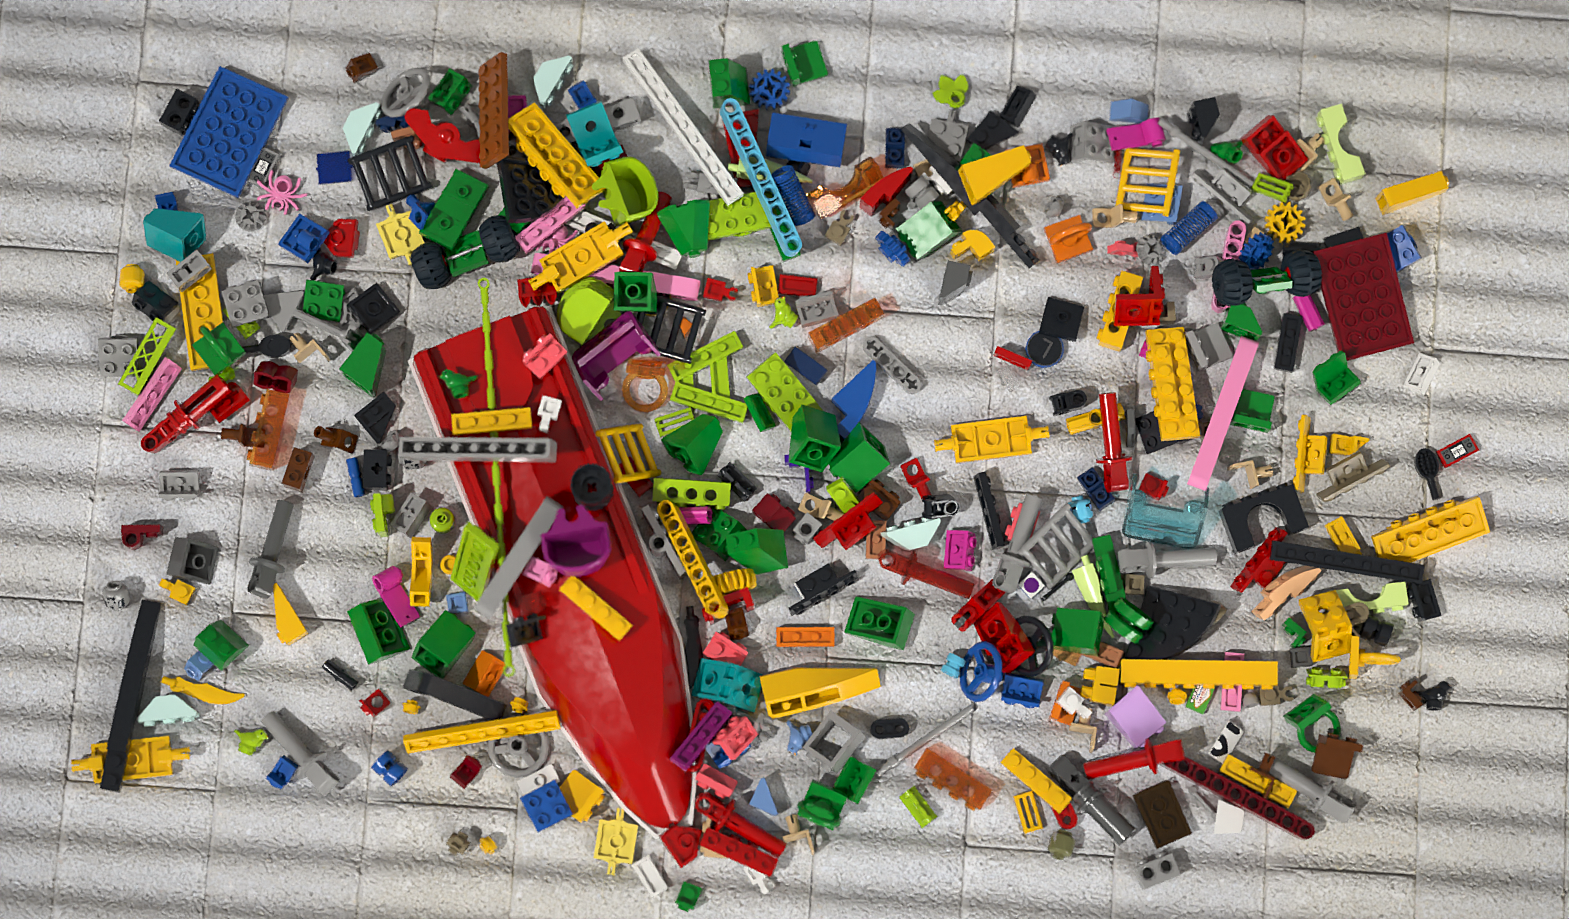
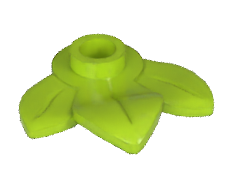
M961 74L954 81L947 76L941 75L938 83L939 90L932 93L934 99L941 104H948L952 108L962 107L965 103L964 94L968 90L965 76ZM953 97H958V98H959V101H958V102H954V101L952 100V98H953Z

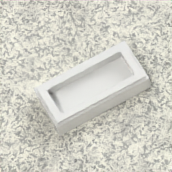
M649 854L632 864L652 898L669 888Z

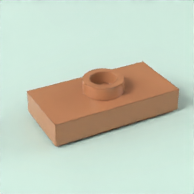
M1101 642L1098 656L1081 655L1111 668H1118L1124 651Z

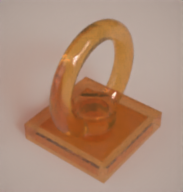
M628 359L626 373L629 374L623 381L622 394L624 400L631 408L640 412H651L658 409L665 402L668 386L663 376H665L667 361ZM636 377L641 379L655 378L660 385L659 397L648 405L637 403L630 394L631 382Z

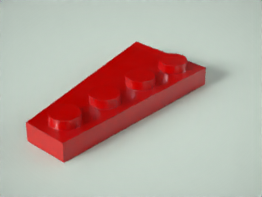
M759 109L743 111L757 142ZM723 122L730 163L738 165L739 155ZM733 123L735 129H742L740 124ZM741 140L743 146H749L748 141ZM732 171L733 178L738 179L737 185L739 188L752 186L749 179L736 177L737 172Z

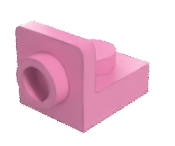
M532 556L523 572L525 576L547 587L552 585L558 573L548 563Z

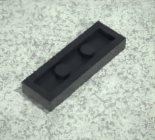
M1283 313L1273 370L1293 372L1302 316Z

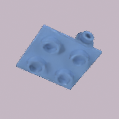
M1147 184V186L1167 188V185ZM1174 186L1169 217L1162 216L1161 213L1142 212L1141 220L1167 222L1168 225H1174V222H1177L1183 186ZM1145 194L1143 204L1163 206L1165 195Z

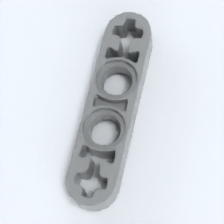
M871 336L864 340V352L903 390L912 395L919 392L921 388L919 378L875 337ZM868 342H875V348L878 351L880 348L883 349L878 353L877 357L874 356L876 354L874 349H867ZM882 354L890 356L891 360L888 364L881 363L879 358ZM896 367H901L904 370V375L896 377L893 370ZM907 374L910 375L908 380L911 383L916 382V389H909V383L906 380L904 383L901 382L906 378Z

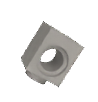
M807 512L793 529L792 533L795 534L793 537L799 543L803 544L805 542L808 545L821 529L822 524ZM807 525L812 531L810 534H803L801 527Z

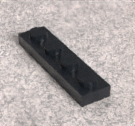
M986 471L979 472L973 478L991 548L996 550L1004 546L1005 535L1000 529V516L995 510L996 500L994 495L991 494V480L986 475Z

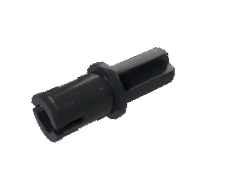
M330 659L326 660L322 668L333 676L336 682L339 681L350 691L358 684V681L345 672L346 669L342 670Z

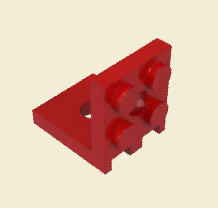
M1151 266L1148 294H1116L1114 326L1160 325L1165 288L1161 287L1163 285V274L1159 273V266Z

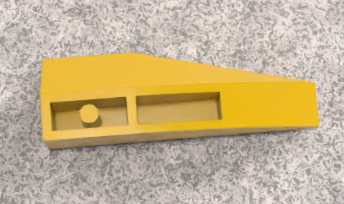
M796 667L759 676L768 716L772 719L827 706L881 687L877 668Z

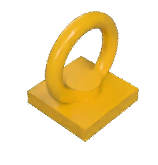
M1351 636L1349 679H1357L1358 667H1365V664L1394 665L1401 662V657L1395 654L1365 653V649H1359V636Z

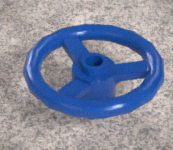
M983 641L969 648L963 657L966 661L965 665L960 669L961 690L967 699L973 702H982L991 697L1003 679L1000 652L995 645ZM982 649L990 651L995 665L985 663ZM975 656L977 666L974 669L975 678L968 686L967 669L971 659ZM982 682L990 684L982 694H974V691Z

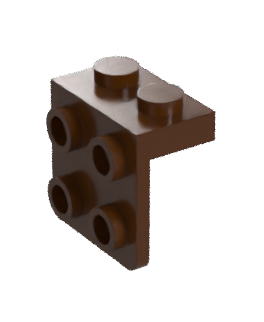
M1328 733L1327 736L1319 734L1311 768L1312 772L1347 779L1354 751L1362 753L1363 745L1357 743L1358 739L1346 736V739H1340V735Z

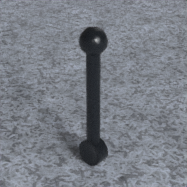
M1068 573L1066 578L1045 594L1041 600L1045 601L1067 581L1073 580V575Z

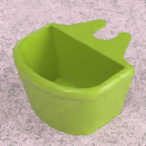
M631 156L604 162L601 177L592 184V189L606 188L603 192L605 200H600L598 205L601 208L610 210L615 226H621L625 222L632 223L650 215L657 206L658 189L655 178L648 167L640 160Z
M595 277L584 278L570 286L563 294L557 309V323L561 331L574 341L584 345L586 340L593 338L605 328L604 323L607 319L612 318L616 320L622 315L621 312L614 311V289Z

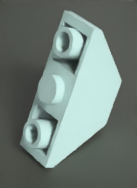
M565 56L543 62L533 78L540 106L543 110L552 104L555 98L553 96L556 90H560L564 84L563 78L572 71L574 66L572 64V57Z
M377 102L351 111L343 126L353 156L364 152L366 148L365 142L374 132L373 125L382 116L381 106Z
M921 518V522L915 523V520L904 522V526L899 528L897 525L886 527L887 531L880 533L883 538L899 548L912 550L927 546L941 521L940 518Z
M177 695L158 696L151 701L138 717V723L144 724V727L155 726V722L162 721L163 724H174L175 720L180 719L183 722H192L194 718L199 717V713Z

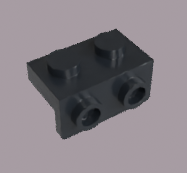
M149 280L143 287L134 292L132 305L135 309L144 313L151 321H154L155 318L164 321L165 317L178 306V302Z
M1431 579L1422 581V584L1410 583L1407 585V596L1409 600H1412L1413 604L1412 614L1415 619L1417 618L1418 622L1442 616Z
M538 613L526 615L527 619H524V616L512 619L513 623L506 624L510 647H518L542 640L543 636L539 620L546 619V615L538 616Z

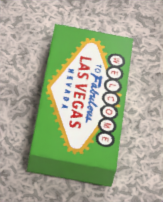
M1195 685V689H1192L1185 707L1203 715L1214 689H1203V686Z

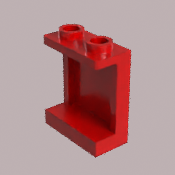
M748 587L723 596L728 607L743 602L747 612L754 610V603ZM719 604L715 606L714 612L719 609ZM702 608L705 622L709 621L710 625H713V616L707 613L705 608Z

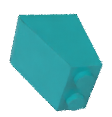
M154 208L150 214L144 217L143 224L147 246L179 262L196 251L206 240L204 215L201 213Z

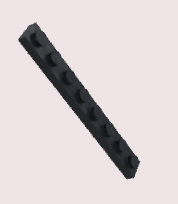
M1272 540L1269 557L1270 560L1417 584H1422L1425 568L1423 564Z

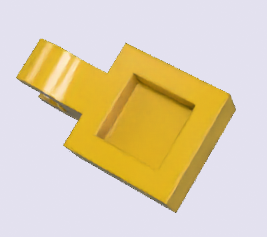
M956 200L944 212L946 214L949 213L947 216L952 221H955L967 206L962 201L959 203Z
M163 578L159 583L160 587L171 591L170 598L185 605H188L196 589L178 579L175 584Z

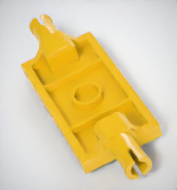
M604 221L539 259L543 272L528 281L533 290L547 282H552L559 294L623 256L624 253L618 245V240L633 233L628 222L612 231Z
M170 736L131 740L123 781L173 775V761L190 759V747L172 749ZM107 743L91 744V756L84 759H72L71 764L78 765L71 766L72 772L90 770L93 773L94 783H101L108 751L106 749Z

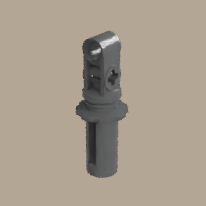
M1061 755L1047 767L1050 776L1073 797L1072 800L1081 806L1078 813L1080 815L1084 812L1088 813L1119 846L1135 832L1136 829L1104 797L1106 789L1104 787L1099 790L1096 789L1094 783L1088 781L1066 756Z

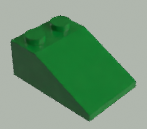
M855 596L844 633L886 647L904 650L915 614L907 607Z

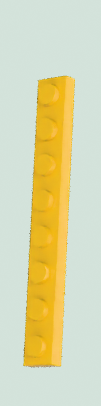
M557 710L406 734L403 735V742L408 754L560 729V721Z

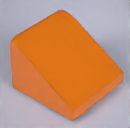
M683 317L680 330L685 339L690 333L692 323Z

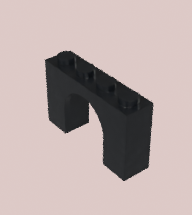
M1287 483L1276 486L1277 490L1270 492L1267 489L1259 492L1257 497L1252 498L1249 495L1241 498L1239 503L1234 504L1232 501L1222 505L1223 508L1218 512L1234 555L1252 549L1255 546L1247 523L1249 512L1254 507L1265 505L1274 508L1280 514L1288 536L1309 528L1293 484L1288 486Z

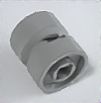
M923 175L918 177L904 190L910 199L915 198V204L920 210L940 195L933 187H928L929 182Z

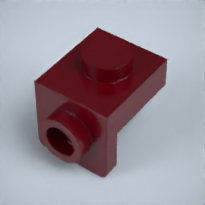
M467 755L449 778L465 789L479 774L482 765L476 758Z

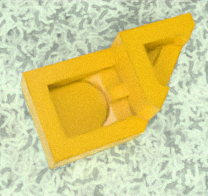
M1331 434L1329 453L1349 456L1369 442V438Z

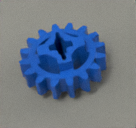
M764 69L763 75L758 72V78L753 77L752 82L754 84L749 86V89L753 90L750 92V96H755L753 103L759 102V108L765 105L766 110L769 109V106L776 110L777 104L782 107V100L785 102L788 100L785 95H790V90L787 89L790 87V83H785L787 77L781 78L780 71L774 74V69H771L770 73ZM764 80L763 85L757 88L759 83ZM768 84H769V87H770L771 89H773L772 96H771L769 90H767V85H768ZM782 91L780 97L776 99V95Z
M881 231L875 236L878 244L881 245L878 249L891 263L895 261L901 267H904L910 261V258L904 252L907 248L895 235L890 237L888 233L886 234L884 231Z
M1260 232L1258 235L1255 233L1253 239L1249 238L1248 243H1244L1245 248L1240 250L1242 255L1238 259L1245 262L1250 270L1259 269V267L1263 268L1265 262H1269L1268 257L1273 254L1271 250L1274 249V246H1272L1274 241L1265 233Z

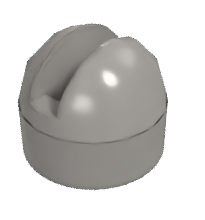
M1247 693L1244 695V708H1252L1259 705L1255 694Z

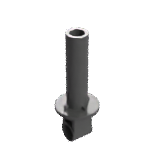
M277 500L261 556L249 559V564L254 566L247 586V591L263 599H268L271 596L277 573L285 572V568L278 564L277 561L294 504L285 500Z

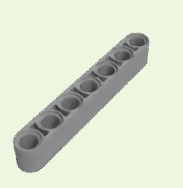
M548 496L545 498L473 608L474 610L491 619L540 544L541 534L549 530L554 522L557 510L563 508L562 505Z

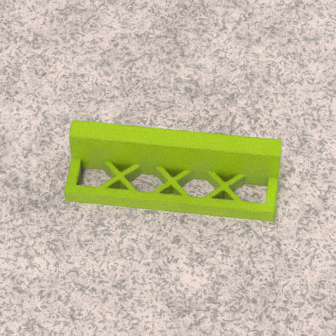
M155 318L119 380L118 385L138 396L176 328ZM157 323L166 328L163 335L155 337L153 330ZM154 340V351L146 354L145 343ZM144 357L146 365L143 369L136 370V359ZM132 366H133L134 372H130V373H129V371L131 370V368H132ZM135 374L136 382L133 387L123 383L127 375Z

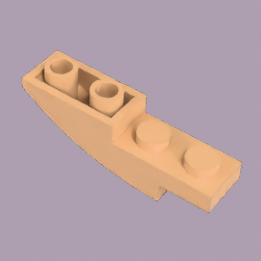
M1305 565L1279 576L1260 592L1264 599L1251 612L1262 620L1271 617L1274 610L1286 601L1288 595L1294 598L1304 592V588L1317 578L1321 569Z

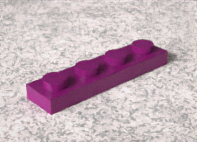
M717 701L672 755L670 760L684 771H687L716 733L732 716L733 712Z

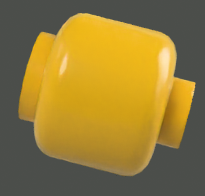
M127 264L120 270V287L126 290L127 293L134 294L140 287L144 286V270L137 264Z

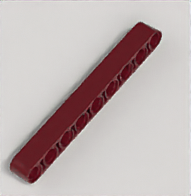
M1187 757L1180 761L1159 764L1299 840L1310 839L1315 833V828L1310 822ZM1181 761L1188 765L1186 772H1182L1178 767ZM1197 771L1204 772L1205 779L1203 781H1199L1196 778ZM1215 780L1221 781V790H1216L1213 787ZM1232 789L1239 791L1240 796L1238 799L1231 797ZM1250 798L1255 799L1257 802L1255 809L1250 808L1248 805ZM1267 807L1274 810L1272 818L1267 817L1265 814ZM1284 817L1291 819L1292 824L1290 827L1284 826ZM1302 826H1306L1309 829V834L1306 837L1300 833Z

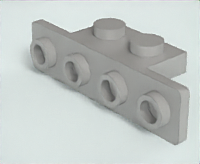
M1225 168L1212 181L1199 170L1192 174L1194 181L1198 185L1205 186L1213 198H1219L1223 202L1222 205L1227 210L1234 211L1241 222L1250 224L1254 220V217L1241 207L1252 191Z

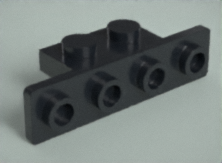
M828 563L795 582L804 599L788 608L791 616L802 614L806 611L807 607L821 603L823 598L828 595H835L843 586L854 584L858 578L856 570L838 579Z

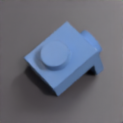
M198 651L188 659L184 669L191 678L199 681L203 674L214 664Z

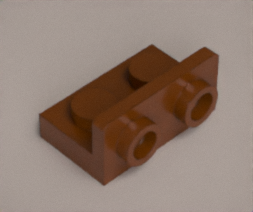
M872 479L857 497L862 501L866 496L874 492L883 503L872 512L887 522L901 503L900 497L893 491L888 492L885 490V485L878 479Z

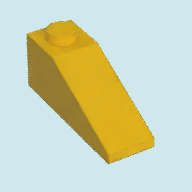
M275 583L273 585L276 628L279 631L276 635L282 644L286 642L290 646L309 633L281 587Z

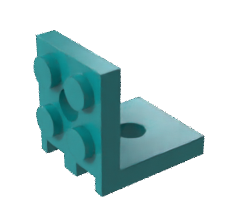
M602 101L566 114L587 166H598L603 160L608 158L609 160L615 159L623 153ZM594 121L596 123L595 128L587 130L585 128L587 122Z
M701 658L691 696L720 701L749 712H755L762 687L759 676L763 674L734 663ZM745 684V691L743 692L742 687Z

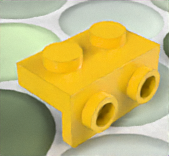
M773 265L760 268L751 267V272L747 274L749 284H753L754 291H751L752 302H756L757 307L774 305L775 299L779 296Z

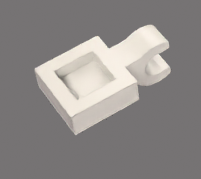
M931 166L929 169L933 175L930 177L925 173L922 175L927 181L934 182V189L940 195L947 197L953 190Z
M542 396L537 413L538 416L542 417L539 427L540 431L547 433L551 419L557 421L562 400Z
M1067 687L1056 701L1069 714H1073L1076 711L1085 719V717L1088 718L1092 713L1081 704L1084 699L1071 687Z
M747 866L743 868L752 884L757 883L763 894L776 887L774 881L768 879L767 875Z

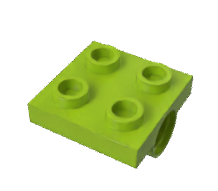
M373 494V499L370 500L371 511L375 514V518L372 519L373 530L381 538L389 537L386 514L395 512L393 494Z

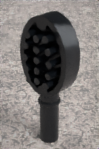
M275 334L263 338L258 345L243 346L242 348L246 354L261 352L268 358H279L290 351L291 343L285 336Z
M1423 448L1416 453L1414 466L1418 475L1427 480L1432 501L1440 499L1434 479L1438 473L1439 464L1436 455L1431 450Z

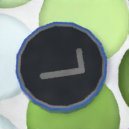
M1039 331L1031 335L1025 347L1028 359L1032 360L1033 365L1040 368L1056 365L1061 360L1064 352L1061 338L1042 334Z

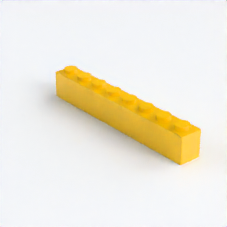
M1121 659V684H1125V688H1135L1136 685H1144V688H1156V685H1164V688L1173 689L1175 685H1183L1184 689H1195V685L1203 686V689H1214V686H1222V689H1234V686H1242L1244 690H1252L1254 686H1261L1262 690H1273V687L1278 685V661Z

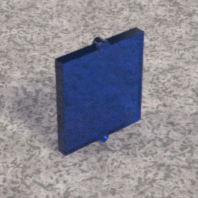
M350 151L316 154V171L318 172L319 185L352 182L351 169L353 165H350L348 162Z

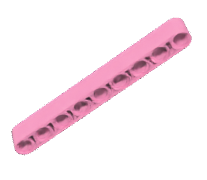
M534 253L531 273L538 275L543 272L539 259L548 254ZM608 264L587 277H595L614 288V272H619L620 266ZM652 272L658 295L660 293L664 296L665 294H670L671 298L697 301L700 288L699 280Z
M1241 335L1187 485L1206 491L1259 341Z

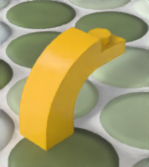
M412 537L410 606L430 607L433 574L431 537Z

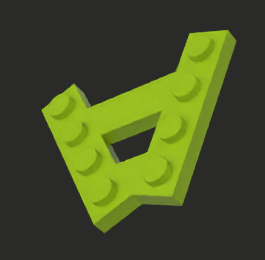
M735 331L693 351L690 356L692 357L691 364L674 361L667 365L675 381L670 401L743 424L748 407L746 403L730 399L727 357L744 348ZM710 366L712 393L694 388L693 374Z

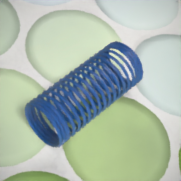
M787 165L774 171L771 175L782 199H785L783 201L794 226H801L813 220L816 214L813 208H811L812 206L796 176L793 166Z
M1201 201L1191 212L1189 211L1184 218L1179 220V223H1176L1174 227L1161 237L1163 245L1172 254L1178 255L1182 249L1187 247V244H1190L1192 240L1197 238V235L1199 236L1204 229H1207L1209 224L1211 225L1212 222L1218 219L1217 213L1207 202Z

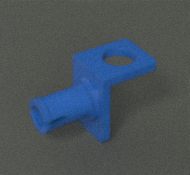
M413 194L406 199V204L412 208L409 219L419 230H423L435 203L421 202Z

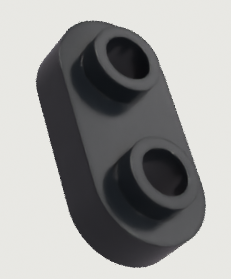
M903 718L879 719L874 721L870 727L871 735L876 739L902 738L909 731V724ZM897 725L903 727L901 732L896 731L895 727ZM878 726L883 727L882 733L876 731Z

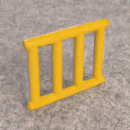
M1135 148L1126 149L1115 206L1122 204L1123 210L1161 213L1162 216L1169 217L1180 150L1174 149L1173 152ZM1131 157L1171 159L1170 170L1130 166ZM1128 174L1168 177L1167 188L1127 184ZM1125 192L1165 195L1164 205L1125 203Z
M641 423L595 431V435L600 438L615 476L613 479L615 483L657 477L662 473L656 466L642 430L643 424ZM631 432H635L650 470L646 471ZM623 433L638 470L636 473L632 469L619 434ZM611 435L626 472L624 475L621 473L607 436Z

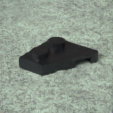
M990 110L967 138V141L972 145L975 143L982 149L987 150L993 145H998L1011 137H1016L1019 132Z
M383 391L357 412L354 417L374 441L379 444L396 405Z

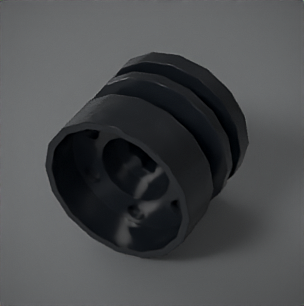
M585 464L574 471L570 487L575 502L578 505H583L587 511L604 509L610 503L614 490L607 470L598 464ZM591 487L593 489L594 487H596L597 491H591L590 493L589 488Z

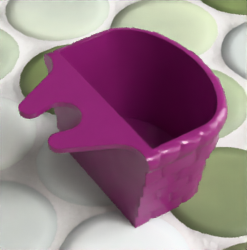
M578 505L576 508L579 517L575 522L566 521L565 510L562 508L558 509L552 528L548 532L541 534L545 560L551 567L566 576L588 575L599 570L611 551L607 522L595 521L583 505Z

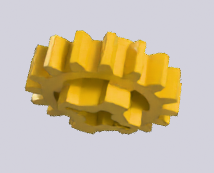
M1280 202L1279 207L1274 204L1272 210L1269 209L1267 211L1269 216L1264 218V221L1268 222L1264 225V228H1269L1267 235L1273 234L1272 240L1279 238V243H1282L1284 239H1286L1287 243H1290L1291 238L1296 241L1297 235L1301 236L1303 233L1301 229L1306 227L1302 223L1306 218L1300 216L1303 211H1297V205L1293 208L1290 207V202L1286 206H1284L1283 202ZM1283 211L1281 215L1274 216L1276 213ZM1285 216H1286V219H1285V220H1286L1287 226L1284 228L1283 219H1284ZM1296 229L1292 233L1287 234V231Z

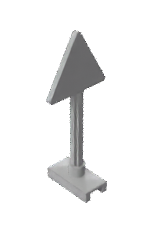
M303 291L263 295L268 312L283 333L286 331L292 318L296 317L338 336L351 352L355 349L359 339L364 337L363 333L351 324L347 330H342L298 310L297 308L305 295Z

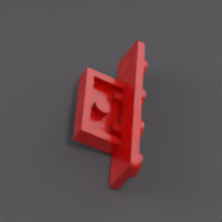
M874 492L866 496L860 503L850 508L848 512L820 531L813 538L814 541L821 548H824L837 538L845 550L849 549L876 528L868 514L883 503L882 500Z
M1275 527L1268 534L1263 544L1258 547L1254 556L1245 564L1241 573L1235 577L1230 587L1242 593L1252 580L1263 589L1270 584L1286 563L1269 559L1272 540L1282 542L1288 533L1283 529Z
M706 829L700 846L764 875L772 876L778 862L777 858L759 851V846L748 842L746 845L740 842L741 838L730 834L728 837L713 829Z

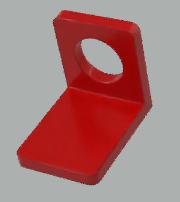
M377 689L364 701L362 699L359 700L362 704L360 706L361 710L366 716L370 714L372 717L377 716L390 705V701L380 689ZM376 696L383 699L382 706L378 708L372 705V699Z

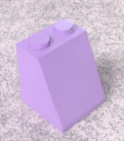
M1138 685L1105 713L1106 717L1134 749L1138 747L1142 749L1146 738L1153 734L1157 736L1165 729L1163 725L1166 721Z

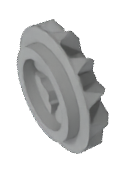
M249 201L242 203L237 208L235 219L241 229L256 231L263 226L266 214L259 203ZM246 210L250 211L251 214L255 213V215H253L254 222H252V220H250L249 218L245 219V217H247Z
M1145 235L1137 243V254L1146 264L1153 265L1162 260V256L1165 253L1163 251L1164 245L1161 244L1160 238H1156L1154 235ZM1154 245V248H1153V251H1154V252L1149 253V250H1150V247H1149V246Z

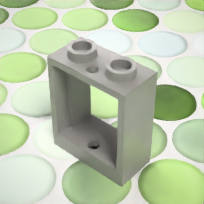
M830 711L803 748L807 752L806 756L814 762L816 760L820 761V766L827 772L832 770L837 774L865 736L857 728L833 711ZM834 724L850 735V738L834 759L829 761L814 749Z

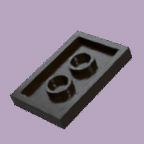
M1169 780L1132 795L1156 849L1192 834Z

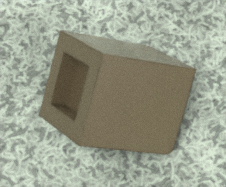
M1167 302L1163 305L1160 325L1175 323V302Z

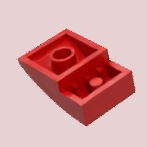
M1267 115L1240 138L1256 160L1274 178L1284 181L1288 175L1293 174L1308 161V158L1288 130L1283 129L1274 115Z
M910 166L900 169L875 183L860 198L859 208L869 216H872L882 202L888 205L912 177L913 168Z
M1001 602L995 603L973 623L981 642L987 641L995 645L1000 652L1002 672L1011 673L1035 652L1021 626ZM985 649L986 654L992 656L990 651Z

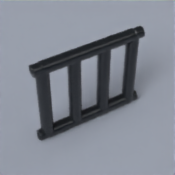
M413 135L348 159L350 165H353L367 201V211L378 209L407 198L410 195L433 188L431 182H428L413 144ZM404 145L408 149L421 183L412 188L408 184L395 150ZM386 152L389 153L403 191L393 195L378 159V155ZM371 159L385 198L374 201L360 165L361 161Z
M657 295V303L660 305L650 337L656 344L667 306L676 308L677 312L666 349L657 348L661 353L660 356L691 364L692 357L690 356L702 316L706 314V309ZM684 311L695 315L684 353L680 354L673 352ZM638 312L637 319L641 325H643L646 312Z

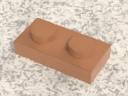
M872 520L876 528L866 535L865 559L885 560L886 539L881 536L880 532L886 531V521Z

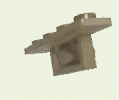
M1358 451L1326 468L1332 486L1320 491L1316 495L1323 502L1332 501L1337 495L1352 490V487L1367 482L1374 475L1384 473L1390 465L1385 460L1380 459L1367 466L1362 453Z

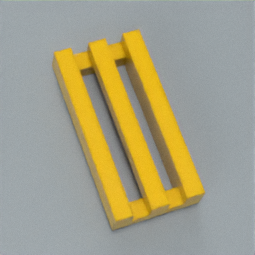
M1030 791L1013 796L1024 834L1043 829L1033 792ZM1027 796L1030 797L1032 808L1038 826L1035 827L1026 800ZM1020 798H1022L1026 815L1029 821V829H1027L1024 815L1021 809V805L1019 802Z

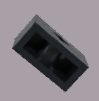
M364 449V490L388 491V485H391L392 476L388 474V468L392 466V455H389L388 450ZM377 466L382 469V471H379V474L373 471L377 469Z

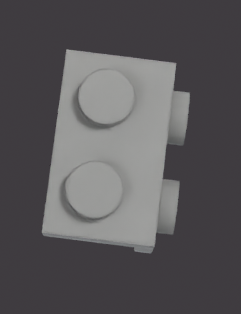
M821 291L816 295L803 296L795 301L802 328L839 318L832 291Z
M161 470L159 472V498L172 501L176 498L194 500L198 497L200 493L199 470Z

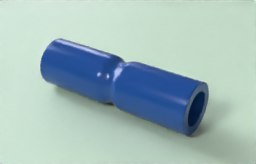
M357 457L349 458L346 460L351 478L353 495L355 498L365 495L362 478L360 477Z

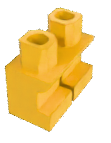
M1101 666L1085 668L1083 679L1093 680L1092 687L1081 686L1080 696L1090 699L1089 702L1113 707L1117 691L1115 687L1118 685L1120 669Z

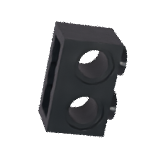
M176 88L159 119V123L161 126L182 136L184 131H187L191 123L190 120L199 107V101L197 98ZM183 102H190L187 108H181ZM181 118L179 124L174 125L172 124L173 119Z

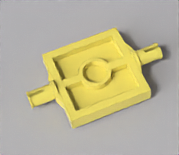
M389 204L392 211H390L388 205L385 206L389 217L377 223L376 226L390 260L399 256H405L408 265L411 266V254L418 246L424 243L422 235L419 234V229L409 219L411 210L396 214L393 204Z
M617 808L615 820L599 819L593 858L608 862V875L610 873L615 875L616 864L633 863L638 825L628 824L623 821L625 811L621 809L620 815V808Z

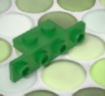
M1111 535L1093 538L1092 544L1097 560L1096 568L1100 572V584L1105 593L1108 609L1118 612L1114 607V603L1119 596L1126 599Z

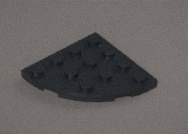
M506 156L497 162L507 223H526L542 218L550 213L563 198L561 195H556L553 192L551 183L541 178L540 170L536 166L532 167L528 162V158Z
M1148 586L1141 610L1154 623L1148 630L1139 628L1142 631L1143 637L1138 644L1130 641L1125 659L1166 660L1185 652L1200 641L1202 635L1213 625L1221 605Z

